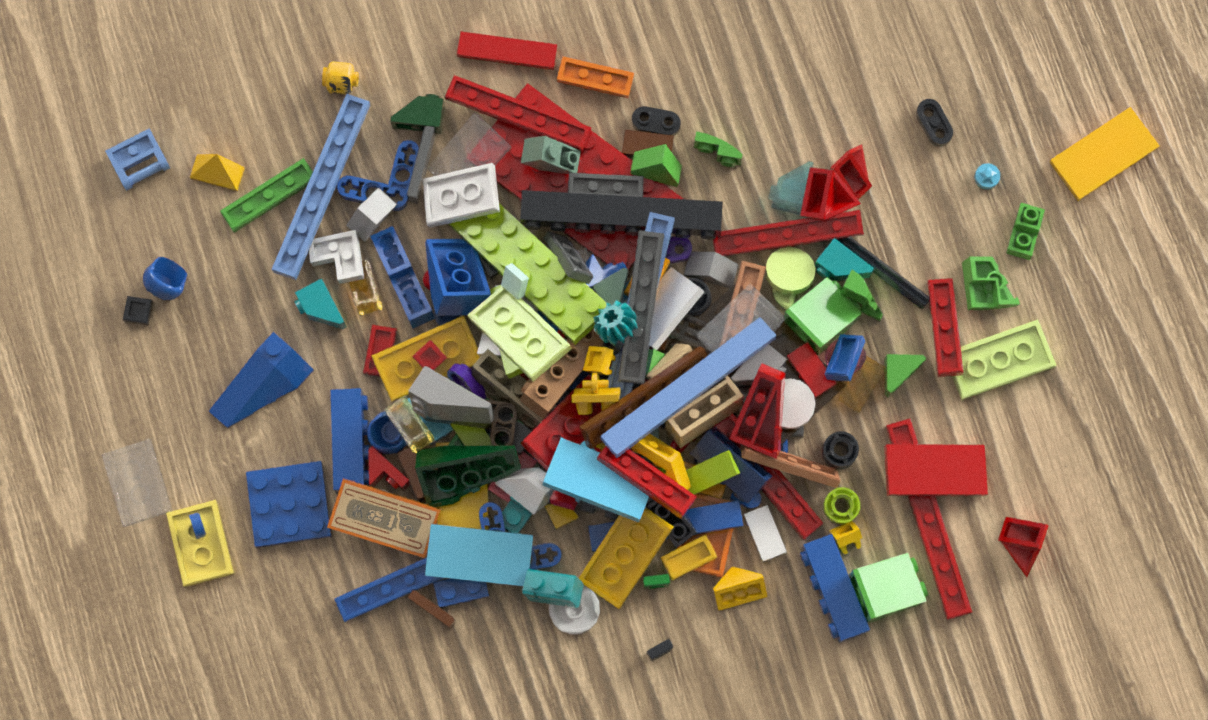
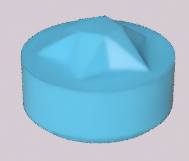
M982 164L975 172V182L982 189H992L1000 180V171L993 164Z

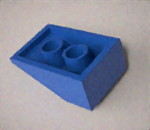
M426 239L425 246L430 293L436 315H468L491 296L478 252L464 239Z

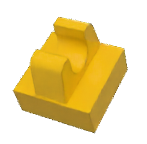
M589 346L583 371L611 375L612 370L609 369L611 361L616 359L615 355H613L614 350L607 347Z
M853 521L829 530L830 534L834 537L836 545L843 554H848L846 549L848 544L853 543L857 549L861 548L860 539L863 537L860 529Z

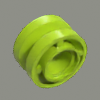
M839 487L832 490L826 496L823 510L831 522L846 524L858 515L860 500L853 490ZM836 500H845L849 506L848 511L845 513L838 512L835 508Z

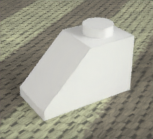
M540 468L520 469L495 482L497 486L533 514L537 513L549 502L554 491L542 485L546 472Z

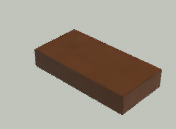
M625 129L622 153L625 156L633 157L636 151L664 144L672 152L674 136Z
M413 590L408 596L410 601L449 629H452L455 625L456 620L454 617L416 590Z

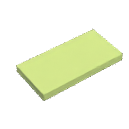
M503 286L468 314L469 319L532 381H535L571 350L570 344L522 298L517 300Z
M1038 320L961 346L964 373L960 376H952L962 401L1055 368L1056 363Z

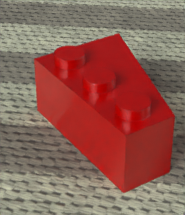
M763 363L761 364L730 436V440L775 459L778 458L781 450L785 388L784 372Z

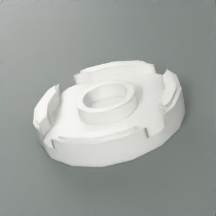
M785 379L782 428L798 429L807 424L813 416L815 408L814 394L800 380Z
M586 586L583 588L578 608L549 604V615L553 624L560 631L570 635L582 634L590 630L596 624L600 614L597 596Z

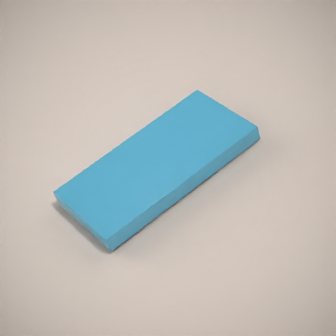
M561 438L542 485L633 521L640 522L649 496L599 462L597 457L600 452Z
M431 524L425 576L523 586L527 570L530 569L533 535Z

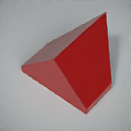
M862 144L848 150L830 167V170H834L858 200L872 187L868 177Z
M810 167L800 213L801 217L826 220L861 204L834 170Z
M1006 517L998 541L1002 543L1027 578L1042 548L1049 526L1043 523Z

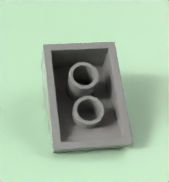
M424 366L408 390L413 411L423 418L429 416L435 420L489 424L494 420L491 403L427 366Z

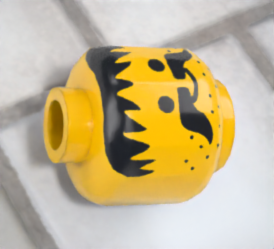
M330 62L328 67L323 68L322 86L326 87L329 93L346 95L352 92L353 87H358L359 72H354V67L351 63Z

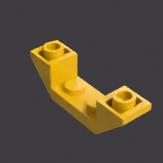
M648 434L631 447L633 452L643 455L651 460L655 466L665 469V475L688 491L690 490L691 483L680 452L651 434ZM602 442L596 447L602 451L606 445Z

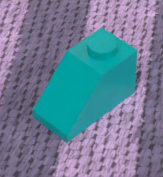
M835 238L815 262L817 274L823 279L828 277L832 281H846L852 269L863 279L869 278L874 270L872 266Z
M322 279L295 292L298 300L294 302L301 315L306 313L310 320L340 329L347 327Z

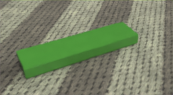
M303 158L220 210V212L235 233L306 188L313 171Z

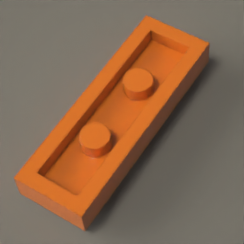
M562 56L557 82L629 98L634 73Z

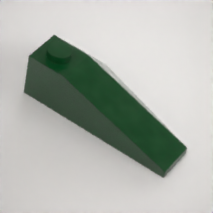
M515 445L438 446L416 452L415 470L426 503L433 507L454 504L460 501L462 496L470 492L474 494L479 491L483 485L491 481L497 482L521 469Z

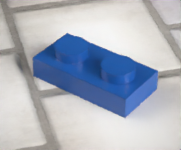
M452 578L434 582L440 608L489 597L486 582Z

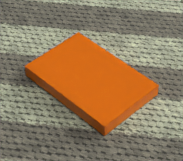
M695 494L697 496L696 500L689 509L732 501ZM733 529L693 535L677 547V549L706 535L717 555V559L693 570V572L722 578Z

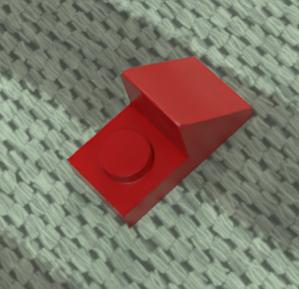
M374 447L368 450L370 487L374 488L385 475L388 476L385 480L394 489L400 487L405 491L411 485L409 479Z

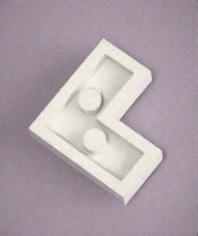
M356 230L313 239L309 249L312 266L335 262L337 280L340 284L364 279L359 238Z

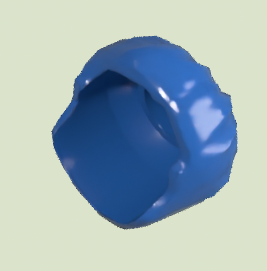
M158 257L145 269L143 284L146 290L153 296L170 301L183 293L187 272L174 261L166 257Z
M385 411L376 415L370 422L367 430L368 440L371 446L379 453L385 455L397 454L408 445L411 433L403 421L404 416L402 414Z

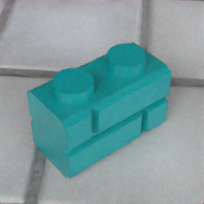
M528 569L522 594L532 602L560 606L567 605L568 607L578 608L584 583L575 575Z

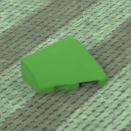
M969 257L962 262L968 310L1001 309L1020 305L1018 297L1014 299L1006 286L1008 281L999 272L998 264L993 257Z
M852 269L840 294L863 304L860 311L880 321L883 314L866 282Z

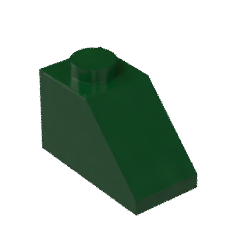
M435 94L418 96L391 116L392 129L423 132L424 127L430 126L435 128L436 134H441L445 110L444 99Z

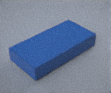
M839 335L825 372L827 380L851 381L865 344L863 336Z

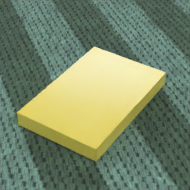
M216 500L166 513L183 587L234 574ZM197 512L200 514L206 533L205 537L196 539L189 515Z

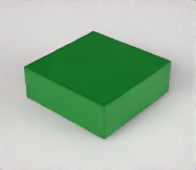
M669 574L643 577L644 588L655 589L670 586Z

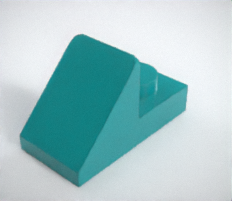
M511 496L509 503L502 511L505 529L511 533H520L533 515V513Z

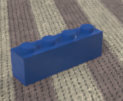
M361 388L330 390L333 490L336 494L339 492L343 478L369 485V470H366L365 461L369 460L368 450L370 448L369 445H365V435H368L369 422L364 420V410H368V396L363 395Z
M830 534L803 544V552H800V557L804 566H809L812 576H809V580L813 590H818L822 598L818 602L823 615L828 614L831 624H828V628L832 638H837L838 642L841 643L869 632L870 628L833 535Z

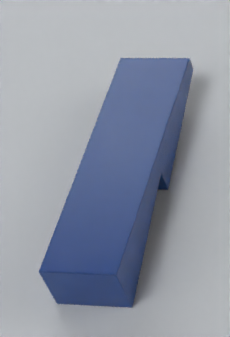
M391 226L371 235L370 237L412 329L434 320L433 311L394 227Z

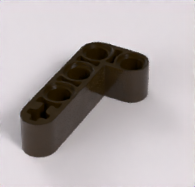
M486 400L492 406L494 420L491 424L435 420L429 416L424 418L429 422L491 430V446H500L495 443L500 437H505L509 440L506 445L515 444L518 425L517 410L515 406L507 402ZM504 413H509L513 416L509 421H502L499 418Z

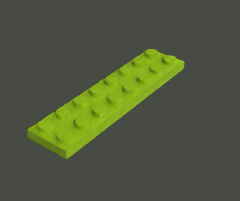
M500 203V212L448 224L502 276L505 266L511 263L529 278L524 297L575 345L594 328L595 322L593 317L600 315L598 309H605L606 302L585 282L568 277L560 265L558 257Z

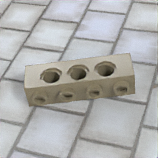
M487 349L472 366V376L485 388V393L495 401L507 402L515 406L518 420L530 430H533L543 419L519 401L524 394L521 389L527 381L520 375L509 379L505 373L502 360Z

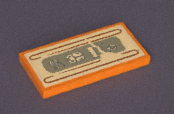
M343 478L327 528L425 558L429 545L431 524L437 523L441 509Z

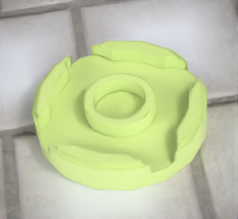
M786 247L780 248L771 254L767 260L765 271L767 281L772 288L784 294H799L807 290L813 283L816 268L814 261L808 253L798 248Z

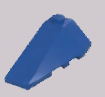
M273 332L255 351L209 412L224 426L229 428L254 414L255 411L267 404L270 405L275 402L276 399L288 392L291 393L298 389L314 369L293 348Z

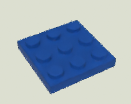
M322 461L246 472L256 548L332 537L331 529L327 528L330 518Z

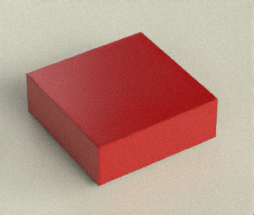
M431 339L412 356L422 368L427 366L432 370H435L447 359Z

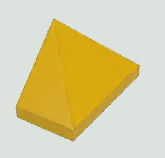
M197 154L190 179L238 191L245 168L218 154Z
M733 566L713 588L718 611L768 597L762 574Z

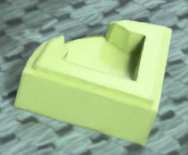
M772 288L773 297L781 308L787 310L794 304L796 294H784Z

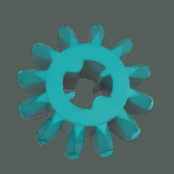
M617 300L613 305L606 302L605 309H598L600 315L593 317L595 322L593 327L597 335L605 343L610 342L614 346L619 340L625 344V338L627 336L633 337L632 330L638 328L635 322L637 320L635 312L628 304H621Z

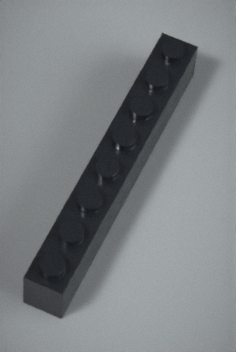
M522 190L520 222L530 230L550 227L553 231H565V228H572L581 233H588L590 230H600L603 234L625 231L627 235L637 236L639 230L645 231L649 213L653 212L675 218L671 234H675L677 238H690L691 235L701 236V239L713 240L721 235L723 201Z

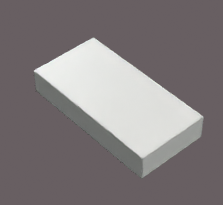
M768 505L743 515L762 562L786 553Z

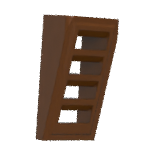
M415 445L399 452L398 457L419 502H423L425 497L415 470L416 452L418 451Z

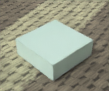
M511 263L505 266L501 285L518 300L524 297L529 278Z

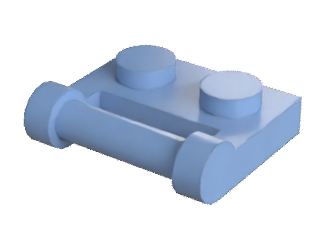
M150 128L105 151L126 191L133 188L132 185L161 170L166 171L170 169ZM156 156L158 161L129 176L126 175V170Z

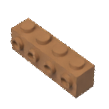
M594 328L576 345L568 338L566 342L570 344L571 350L535 381L529 379L522 387L521 391L524 394L519 401L542 419L548 415L583 371L589 346H603V341L597 335Z

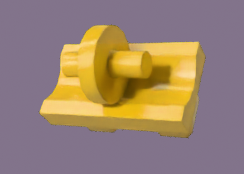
M592 373V380H583V388L574 389L572 403H576L579 415L592 414V402H601L603 411L619 401L621 389L620 387H609L608 380H599V374Z

